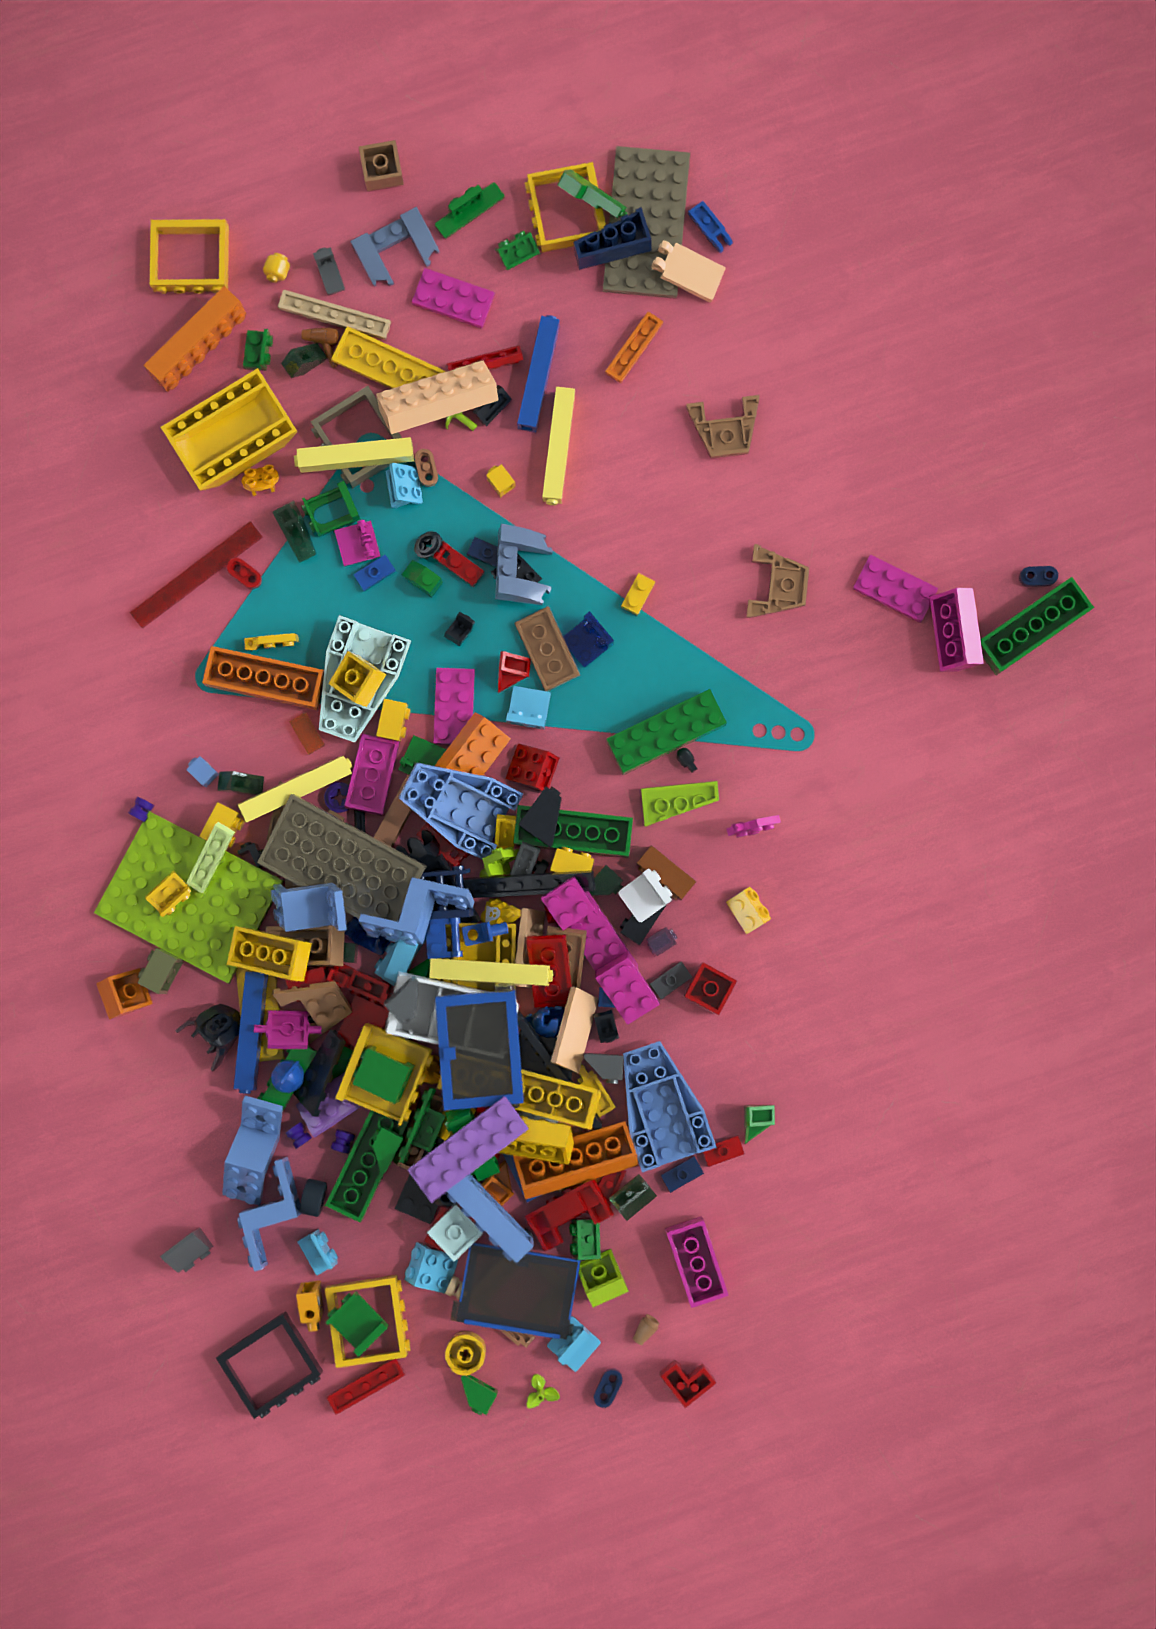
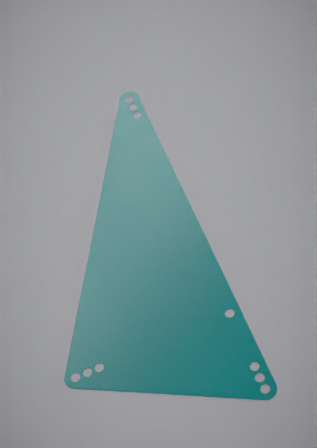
M367 433L362 435L356 443L387 439L376 433ZM415 458L413 462L398 463L416 467ZM390 466L369 478L374 483V489L369 493L363 492L360 484L352 488L350 483L346 486L360 519L365 520V522H372L380 556L386 555L396 572L368 590L363 591L353 574L380 557L344 566L335 531L319 537L317 532L313 533L308 523L311 522L310 516L304 515L262 575L261 585L256 589H252L213 645L214 647L324 670L326 651L340 615L368 627L411 640L400 675L384 699L407 703L408 708L411 709L410 713L435 715L436 668L475 669L473 714L476 712L489 721L506 722L514 686L545 691L531 661L529 677L498 693L500 652L504 651L530 658L515 622L549 606L580 676L547 691L551 693L546 727L619 733L711 689L727 724L725 727L696 740L697 742L803 751L811 746L815 737L814 728L809 721L643 610L637 616L621 608L625 598L554 551L552 555L517 551L542 578L538 583L551 586L550 593L545 592L541 598L544 601L542 605L495 599L496 579L490 573L495 567L468 556L467 552L474 537L498 547V530L501 524L515 525L439 474L438 482L432 487H426L420 482L422 504L409 503L398 508H392L386 478V471L390 469ZM354 467L348 469L350 473L354 475L358 471L362 470V467ZM341 469L335 471L320 494L337 488V483L344 481L341 477V474H343ZM431 475L426 476V480L432 479ZM343 497L317 508L314 512V519L318 523L325 524L349 514ZM358 521L351 523L347 526H344L342 528L358 524ZM429 531L437 532L443 541L484 570L485 573L473 588L431 556L428 560L418 557L414 549L418 538ZM445 552L442 557L447 559L450 554ZM412 560L424 565L441 577L443 583L432 598L401 576ZM459 612L468 615L475 621L472 632L461 646L444 637L445 632L455 621ZM291 633L299 636V642H295L294 646L283 647V644H275V648H264V645H261L256 651L245 650L244 638ZM208 652L196 670L195 680L197 685L208 693L253 697L206 687L202 682L208 661ZM384 700L382 701L377 710H382ZM756 724H763L766 727L767 732L764 737L759 738L753 734V727ZM775 726H782L786 731L784 738L775 739L771 733L772 729ZM796 727L801 728L805 734L804 738L801 741H794L790 735L792 729Z

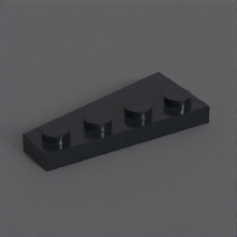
M332 1029L328 1032L306 1070L303 1084L293 1093L314 1117H319V1105L321 1101L325 1100L327 1083L332 1081L333 1067L338 1064L346 1042L336 1030Z

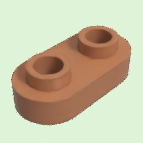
M420 449L415 454L419 479L422 485L432 487L438 482L435 460L430 450ZM424 457L428 458V461L425 463L421 461ZM431 475L432 479L426 480V476Z

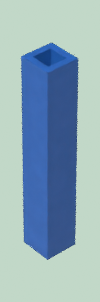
M552 315L541 316L517 422L518 429L535 433L537 432L560 328V319Z
M245 971L234 1089H239V1093L251 1094V1091L257 1090L262 1033H254V1025H263L268 982V974Z

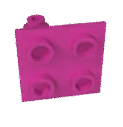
M359 520L356 525L334 530L344 566L381 557L371 521Z

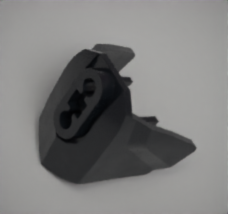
M217 1004L198 1016L188 1019L175 1031L178 1033L187 1026L195 1025L196 1029L191 1036L194 1038L199 1033L209 1045H212L208 1049L207 1054L217 1052L210 1069L214 1072L222 1064L224 1056L239 1037L240 1013L238 1010L227 1005Z

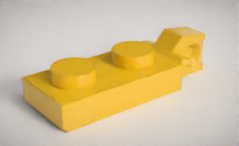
M295 633L244 638L245 650L254 651L261 645H264V648H275V644H283V647L294 646L295 642H299V636Z
M582 1064L579 1071L581 1077L577 1080L579 1085L601 1091L596 1110L600 1118L616 1108L596 1074L592 1070L587 1072Z

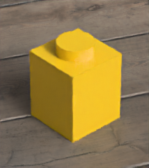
M502 464L498 467L495 465L489 469L486 475L487 480L500 497L516 487L515 481Z

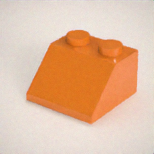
M140 968L107 977L96 983L109 1020L153 1004L148 989L138 984Z

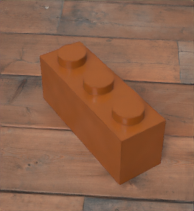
M652 845L637 862L639 866L637 870L641 873L647 869H650L651 872L653 870L657 872L661 878L659 883L662 887H668L674 900H682L696 883L693 878Z

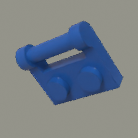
M460 917L430 919L426 931L428 959L463 957V951L460 950ZM445 924H451L453 951H447Z

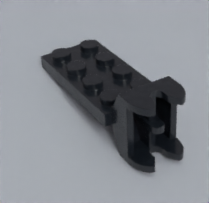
M422 830L421 838L424 841V845L415 837H410L407 840L410 854L402 846L398 845L396 847V850L425 865L424 872L451 870L443 854L439 855L440 844L428 830ZM444 875V884L456 887L455 875ZM436 876L425 877V880L436 882ZM436 901L433 910H437L438 903ZM448 904L449 909L456 908L455 905ZM475 908L474 915L460 917L461 923H478L481 920Z

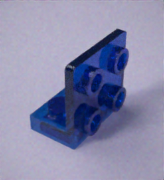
M590 611L584 615L582 622L563 636L568 649L584 668L614 645L612 637Z

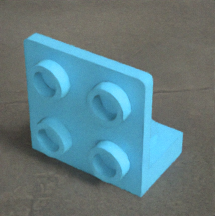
M514 686L509 713H507L506 718L507 724L545 730L551 693Z
M317 1229L297 1241L316 1276L327 1269H332L338 1263V1256L333 1248H329L327 1244L328 1238L323 1231L320 1232Z

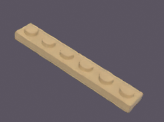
M284 289L278 305L279 310L345 329L348 326L363 334L386 340L391 325V320Z

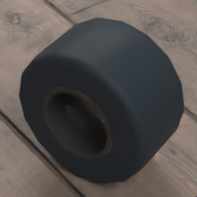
M314 1179L307 1180L300 1203L301 1214L314 1217L320 1216L326 1196V1182Z

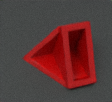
M504 651L500 652L498 693L529 677L531 658Z

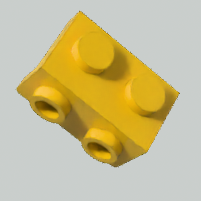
M173 871L148 893L145 899L159 912L161 917H164L166 914L170 915L180 901L184 902L189 898L191 888Z
M751 887L726 902L746 934L771 919L769 911L761 904L758 894Z

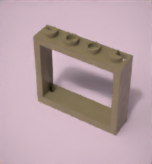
M366 386L311 421L313 426L311 431L316 439L321 438L323 441L321 446L332 445L321 427L366 399L391 438L398 439L402 437L399 432L390 433L379 411L377 398L369 386ZM389 464L366 466L354 475L350 473L348 468L341 469L343 472L341 477L346 485L350 483L352 488L388 467Z

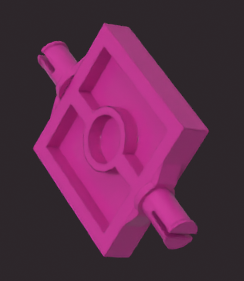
M776 815L745 823L732 824L730 828H727L728 836L736 835L737 838L755 835L762 830L774 829L775 824L781 823L780 817Z
M268 1011L266 1025H254V1033H266L268 1049H307L309 1034H321V1026H310L307 1011Z

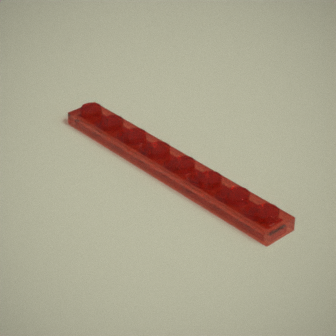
M251 521L132 610L130 614L141 628L146 627L225 567L231 559L237 558L262 539L263 536Z

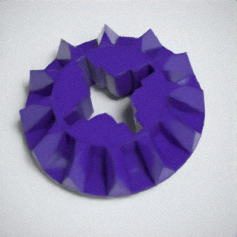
M337 782L327 788L324 801L330 810L337 813L349 810L344 807L346 798L342 799L341 806L338 800L332 799L338 796L339 790L343 796L347 797L349 785Z

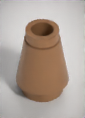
M649 1314L642 1317L633 1340L639 1345H643L658 1330V1320Z

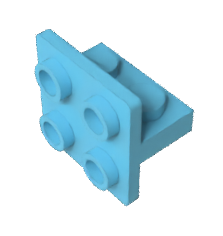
M398 463L389 464L390 469L386 471L391 507L398 508L409 503L422 504V492L417 467Z
M571 1316L567 1339L552 1338L547 1347L558 1356V1361L562 1365L566 1363L576 1372L601 1344V1341L575 1317Z

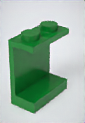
M375 1046L364 1049L360 1060H362L361 1065L356 1068L353 1074V1078H355L353 1085L393 1104L398 1103L402 1098L415 1065L409 1062L403 1064L375 1051L377 1048Z
M356 1291L353 1295L349 1292L341 1300L343 1305L339 1309L334 1307L327 1314L329 1319L325 1323L327 1325L331 1323L355 1348L353 1352L359 1357L389 1325Z

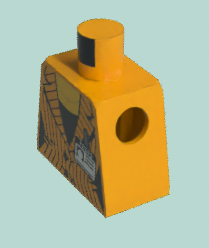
M321 1281L302 1282L296 1294L300 1322L307 1323L308 1331H317L320 1329L319 1321H321L323 1316Z

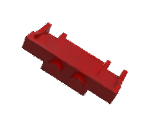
M346 964L335 966L330 970L326 979L329 982L335 981L340 989L341 987L350 989L351 994L359 997L361 995L369 997L368 1001L377 1005L379 1002L384 1005V1002L394 993L395 986Z
M590 1180L575 1189L573 1187L566 1189L562 1192L563 1196L559 1198L554 1196L546 1200V1205L525 1216L544 1252L564 1243L558 1227L576 1217L589 1212L595 1225L614 1215L606 1197H603L595 1180Z

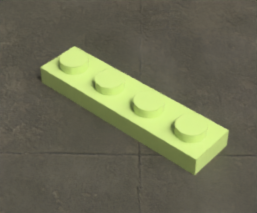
M219 822L215 824L186 884L201 893L206 890L235 833L233 830Z

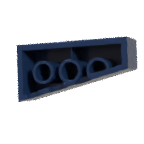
M642 207L636 209L630 215L627 214L621 217V220L613 224L605 225L602 230L594 231L575 241L574 254L579 270L650 252L652 239Z

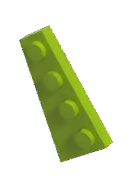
M718 781L641 788L644 826L646 827L719 801Z

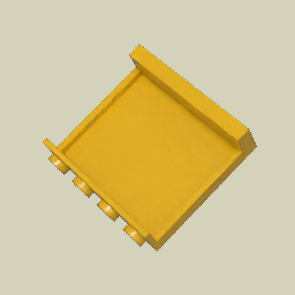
M365 1024L335 1099L340 1101L346 1099L394 1119L401 1126L404 1121L408 1122L412 1111L409 1108L411 1103L415 1104L419 1092L416 1091L419 1085L422 1086L426 1078V1074H424L425 1068L430 1067L434 1057L431 1056L432 1049L401 1036L388 1034L386 1030L372 1024ZM375 1046L377 1047L375 1051L403 1064L409 1062L415 1065L402 1098L398 1103L393 1104L353 1085L355 1079L353 1074L356 1068L361 1065L362 1060H360L364 1049Z

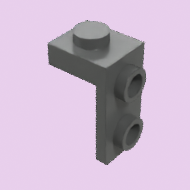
M331 247L317 250L313 255L327 294L332 295L344 291L345 287Z

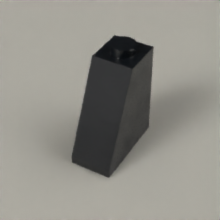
M552 786L550 789L548 787L544 788L519 823L521 828L549 848L554 843L562 797L559 796L561 793Z

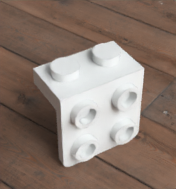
M647 869L618 893L638 922H643L672 901L670 898L672 896L671 891L667 886L662 887L659 883L661 878L655 870L651 872L650 869Z

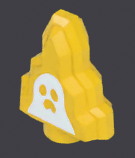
M490 898L486 902L485 910L481 913V922L493 924L513 923L521 916V910L512 905L508 906L506 902H501L498 898Z

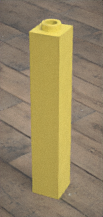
M556 387L542 496L543 502H546L548 505L562 504L575 399V389Z
M411 437L297 449V455H294L295 467H298L301 473L414 461Z
M344 756L337 757L237 804L244 821L247 823L285 805L291 794L302 797L352 774L350 770L353 768L349 758L345 759Z
M431 959L429 978L549 986V982L553 980V970H550V966Z

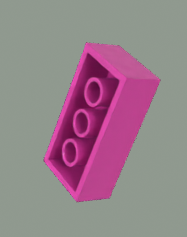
M955 588L931 596L930 604L940 672H957L984 664L973 588Z
M700 1216L665 1228L691 1308L729 1296L703 1217Z

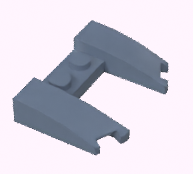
M417 207L401 214L400 219L368 235V233H365L351 241L355 253L374 286H376V281L388 280V286L394 285L378 253L411 237L427 267L431 264L428 258L433 251L436 253L440 252Z
M501 524L498 530L495 599L537 605L543 604L544 601L541 598L545 592L550 593L551 586L516 578L518 550L552 555V548H548L544 540L546 535L526 528Z

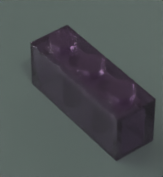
M665 927L646 939L645 943L654 957L677 944L675 940L678 938L672 928L668 930Z

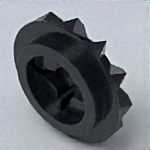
M435 531L422 534L415 543L416 555L426 560L430 556L434 557V554L440 552L439 548L443 546L441 536Z

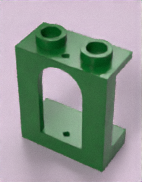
M344 481L337 483V488L308 500L305 497L302 498L304 504L301 506L305 516L309 515L311 518V522H308L313 533L317 532L319 537L361 520ZM343 497L349 514L325 524L318 523L314 519V512L317 508Z

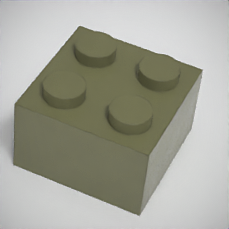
M156 948L155 951L152 950L150 952L146 968L141 969L138 975V984L157 994H167L184 960L163 949Z

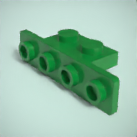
M495 182L483 190L479 184L475 187H470L465 191L464 195L459 198L456 197L448 205L449 214L437 221L435 227L444 239H447L503 200L505 195Z
M429 1088L428 1091L425 1090L421 1101L424 1103L421 1109L418 1108L415 1113V1125L413 1128L410 1127L406 1136L408 1142L406 1146H402L399 1152V1157H401L400 1163L404 1164L407 1162L413 1145L428 1152H431L434 1148L446 1118L445 1114L429 1108L436 1092L434 1088Z

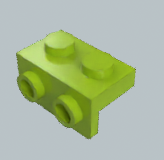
M513 847L506 849L497 848L491 851V855L482 858L484 869L488 876L509 875L511 873L509 862L516 859L519 849H513Z

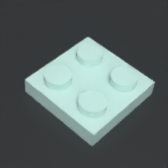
M456 1204L427 1231L454 1262L483 1234L462 1213Z

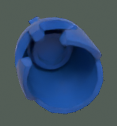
M543 1007L534 1014H528L525 1018L540 1036L557 1038L564 1014V1007Z
M282 1061L272 1071L271 1081L277 1091L291 1093L303 1084L304 1072L299 1061Z

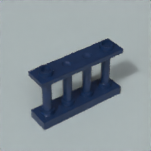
M464 865L452 866V870L423 872L420 879L425 880V877L436 876V883L444 884V875H455L456 887L464 888L463 874L470 873V868L464 869ZM438 904L437 910H432L430 919L470 917L474 915V907L473 909L467 908L466 910L459 908L449 909L448 905Z

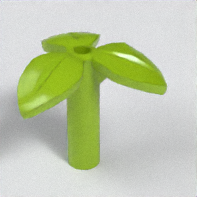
M462 412L446 417V429H448L452 418L458 419L472 431L477 427V424L467 418Z
M539 1374L533 1375L531 1379V1385L537 1392L529 1394L527 1408L537 1407L544 1398L550 1402L560 1398L558 1391L553 1387L543 1389L546 1381Z

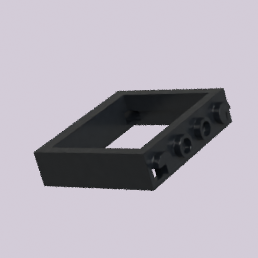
M286 1311L216 1358L253 1419L258 1416L260 1418L265 1417L271 1412L270 1408L275 1405L280 1407L288 1401V1396L291 1394L296 1396L304 1390L303 1386L310 1383V1385H313L321 1379L320 1375L323 1372ZM282 1324L312 1373L257 1408L228 1359Z

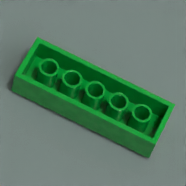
M1070 577L980 640L983 658L997 676L1095 607L1073 577Z
M708 689L606 738V742L622 775H625L725 727L727 722L711 689Z
M518 805L514 845L521 846L524 841L538 848L557 850V848L567 847L572 849V852L629 858L633 818L560 810L554 843L549 848L519 826V823L531 806Z
M370 1110L325 1206L355 1221L361 1222L364 1219L385 1175L380 1172L373 1149V1135L377 1129L381 1130L384 1126L403 1136L413 1113H411L408 1122L404 1121L400 1126L398 1121Z

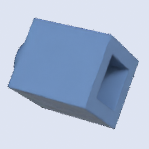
M201 756L193 758L186 769L204 787H207L219 775Z

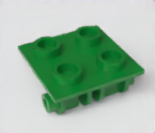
M413 735L404 757L400 760L398 770L411 774L416 762L435 766L447 749Z

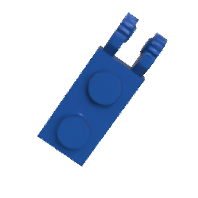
M701 201L688 211L690 218L706 238L712 242L719 253L724 248L717 239L718 236L721 235L728 246L733 244L731 237L725 231V227L704 201Z

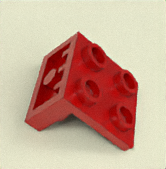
M519 743L506 779L531 786L542 792L545 787H550L560 757L549 751Z

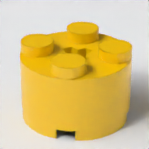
M471 1331L456 1333L450 1339L445 1351V1359L450 1369L454 1373L464 1376L480 1369L486 1355L484 1340L478 1334ZM464 1349L468 1350L469 1354L467 1357L463 1356Z

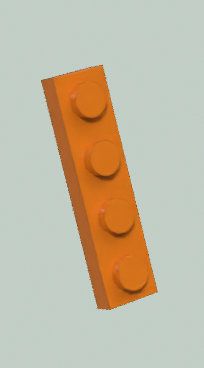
M648 311L606 369L605 374L621 384L661 328L663 321Z

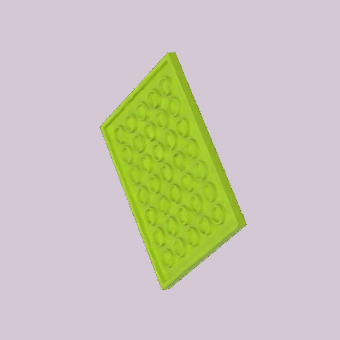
M149 811L147 814L148 818L145 822H142L94 913L230 984L238 967L227 965L235 926L258 930L273 903L271 898V890H274L273 885L283 884L284 881L225 851L206 890L201 893L190 886L189 898L184 902L180 901L170 915L166 914L164 917H161L159 912L145 899V896L173 871L187 882L207 841Z

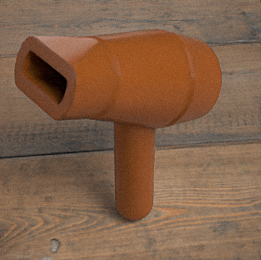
M327 327L302 330V339L322 344L331 367L336 368L338 364L331 361L334 353L330 345L338 343V330Z

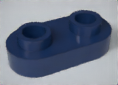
M1031 566L1024 568L1020 572L1019 580L1026 587L1051 586L1058 580L1059 575L1056 568L1052 566ZM1027 573H1031L1033 578H1028ZM1046 573H1051L1052 578H1048L1046 576Z
M611 1368L603 1374L594 1393V1401L597 1406L607 1408L612 1404L623 1380L619 1370ZM611 1375L616 1376V1380L613 1382L609 1380ZM606 1393L607 1398L601 1399L600 1395Z

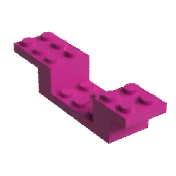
M574 876L541 897V900L562 930L567 928L587 930L584 956L595 970L596 980L627 1025L660 1005V1001L640 974L638 963L591 894L582 889Z

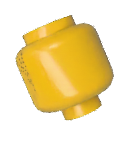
M280 253L269 255L263 267V273L267 276L266 279L273 283L285 280L290 269L288 258Z

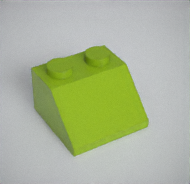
M611 1249L602 1252L601 1259H590L580 1262L578 1274L592 1307L629 1292Z

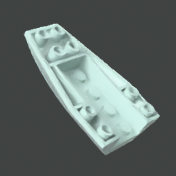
M339 615L326 651L319 730L355 743L398 679L411 640L394 634H388ZM347 651L361 656L386 674L367 707L353 702L328 684Z

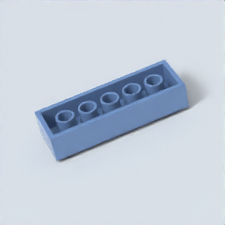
M471 1174L447 1191V1197L454 1204L457 1202L462 1207L461 1211L467 1218L472 1217L475 1220V1226L482 1233L484 1231L490 1236L488 1239L494 1246L497 1247L499 1245L503 1249L502 1253L509 1261L513 1259L517 1263L534 1246L533 1238Z

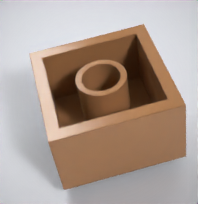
M396 140L359 146L367 191L404 185Z

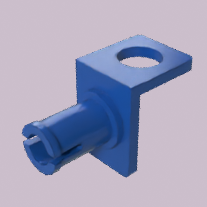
M489 922L462 927L465 946L493 941L494 936L508 934L507 923L490 925ZM471 929L476 930L478 933V938L474 941L468 938V932Z

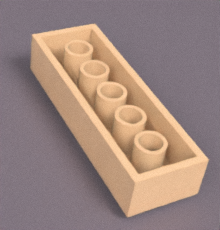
M484 361L475 362L376 394L379 411L391 434L498 401L496 382Z

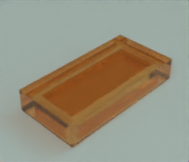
M306 712L289 721L308 755L325 746Z

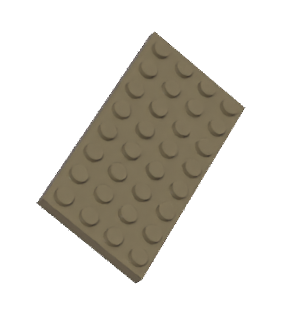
M616 146L612 198L627 207L625 211L628 215L642 207L652 239L650 252L605 263L603 292L677 298L678 286L662 279V273L652 269L651 265L656 257H660L664 261L667 258V255L657 251L663 240L669 242L672 247L675 243L682 245L690 152ZM610 214L609 223L613 224L621 220V217L616 218Z
M295 794L290 795L257 862L300 887L333 882L342 890L344 911L358 919L361 914L396 922H399L411 878L420 879L426 868L420 862Z

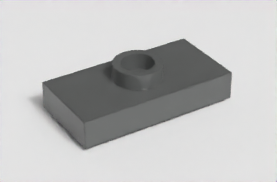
M523 841L510 875L531 874L541 849Z
M680 962L651 982L650 985L659 998L663 999L691 979L692 976L684 964Z

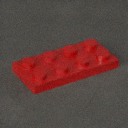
M566 935L527 936L529 965L550 966V970H553V980L549 982V986L532 985L534 1007L566 1006L572 987Z

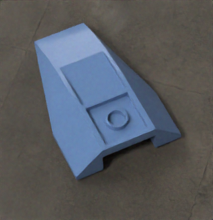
M416 762L398 798L455 847L482 859L491 855V851L497 847L492 842L496 833L497 814L506 815L509 808L515 811L523 793L491 777Z
M659 1041L623 1053L629 1133L641 1171L645 1172L661 1165L716 1148L704 1109L662 1043Z

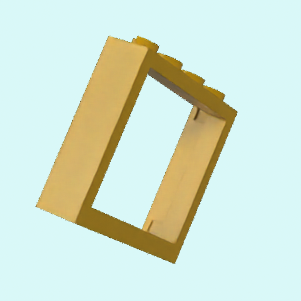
M593 162L527 174L528 182H525L526 194L530 193L531 196L528 204L530 211H534L535 217H531L533 229L537 228L538 235H535L536 244L541 246L542 252L573 247L575 241L592 232L546 241L535 186L559 182L563 172L571 169L582 177L587 176V180L598 187ZM593 207L597 229L600 231L606 225L603 208L596 209Z
M151 220L150 286L152 290L162 294L167 292H175L177 294L194 292L202 294L204 291L217 293L223 286L228 289L229 226L226 220ZM158 234H220L219 279H158Z
M397 1275L328 1285L325 1288L329 1313L334 1307L339 1309L338 1292L390 1285L400 1350L346 1359L343 1336L330 1323L336 1368L405 1358L408 1355V1351H411L410 1340L406 1339L405 1331H408L407 1319H403L402 1313L405 1311L404 1299L401 1300L400 1292L403 1289L401 1280H398Z

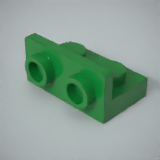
M523 230L515 234V238L511 241L505 239L498 243L499 247L495 248V250L499 254L506 270L540 254L531 232L525 233Z
M264 329V332L247 330L243 360L244 369L255 370L258 368L261 371H266L267 365H270L271 355L269 354V347L273 345V336L268 329Z
M575 1218L571 1220L572 1224L569 1225V1233L572 1236L570 1254L573 1255V1258L576 1260L601 1259L600 1223L594 1225L592 1219Z

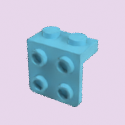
M416 1242L415 1248H413L409 1266L405 1271L404 1280L414 1287L445 1293L454 1275L458 1259L454 1262L447 1253L431 1249L423 1243Z

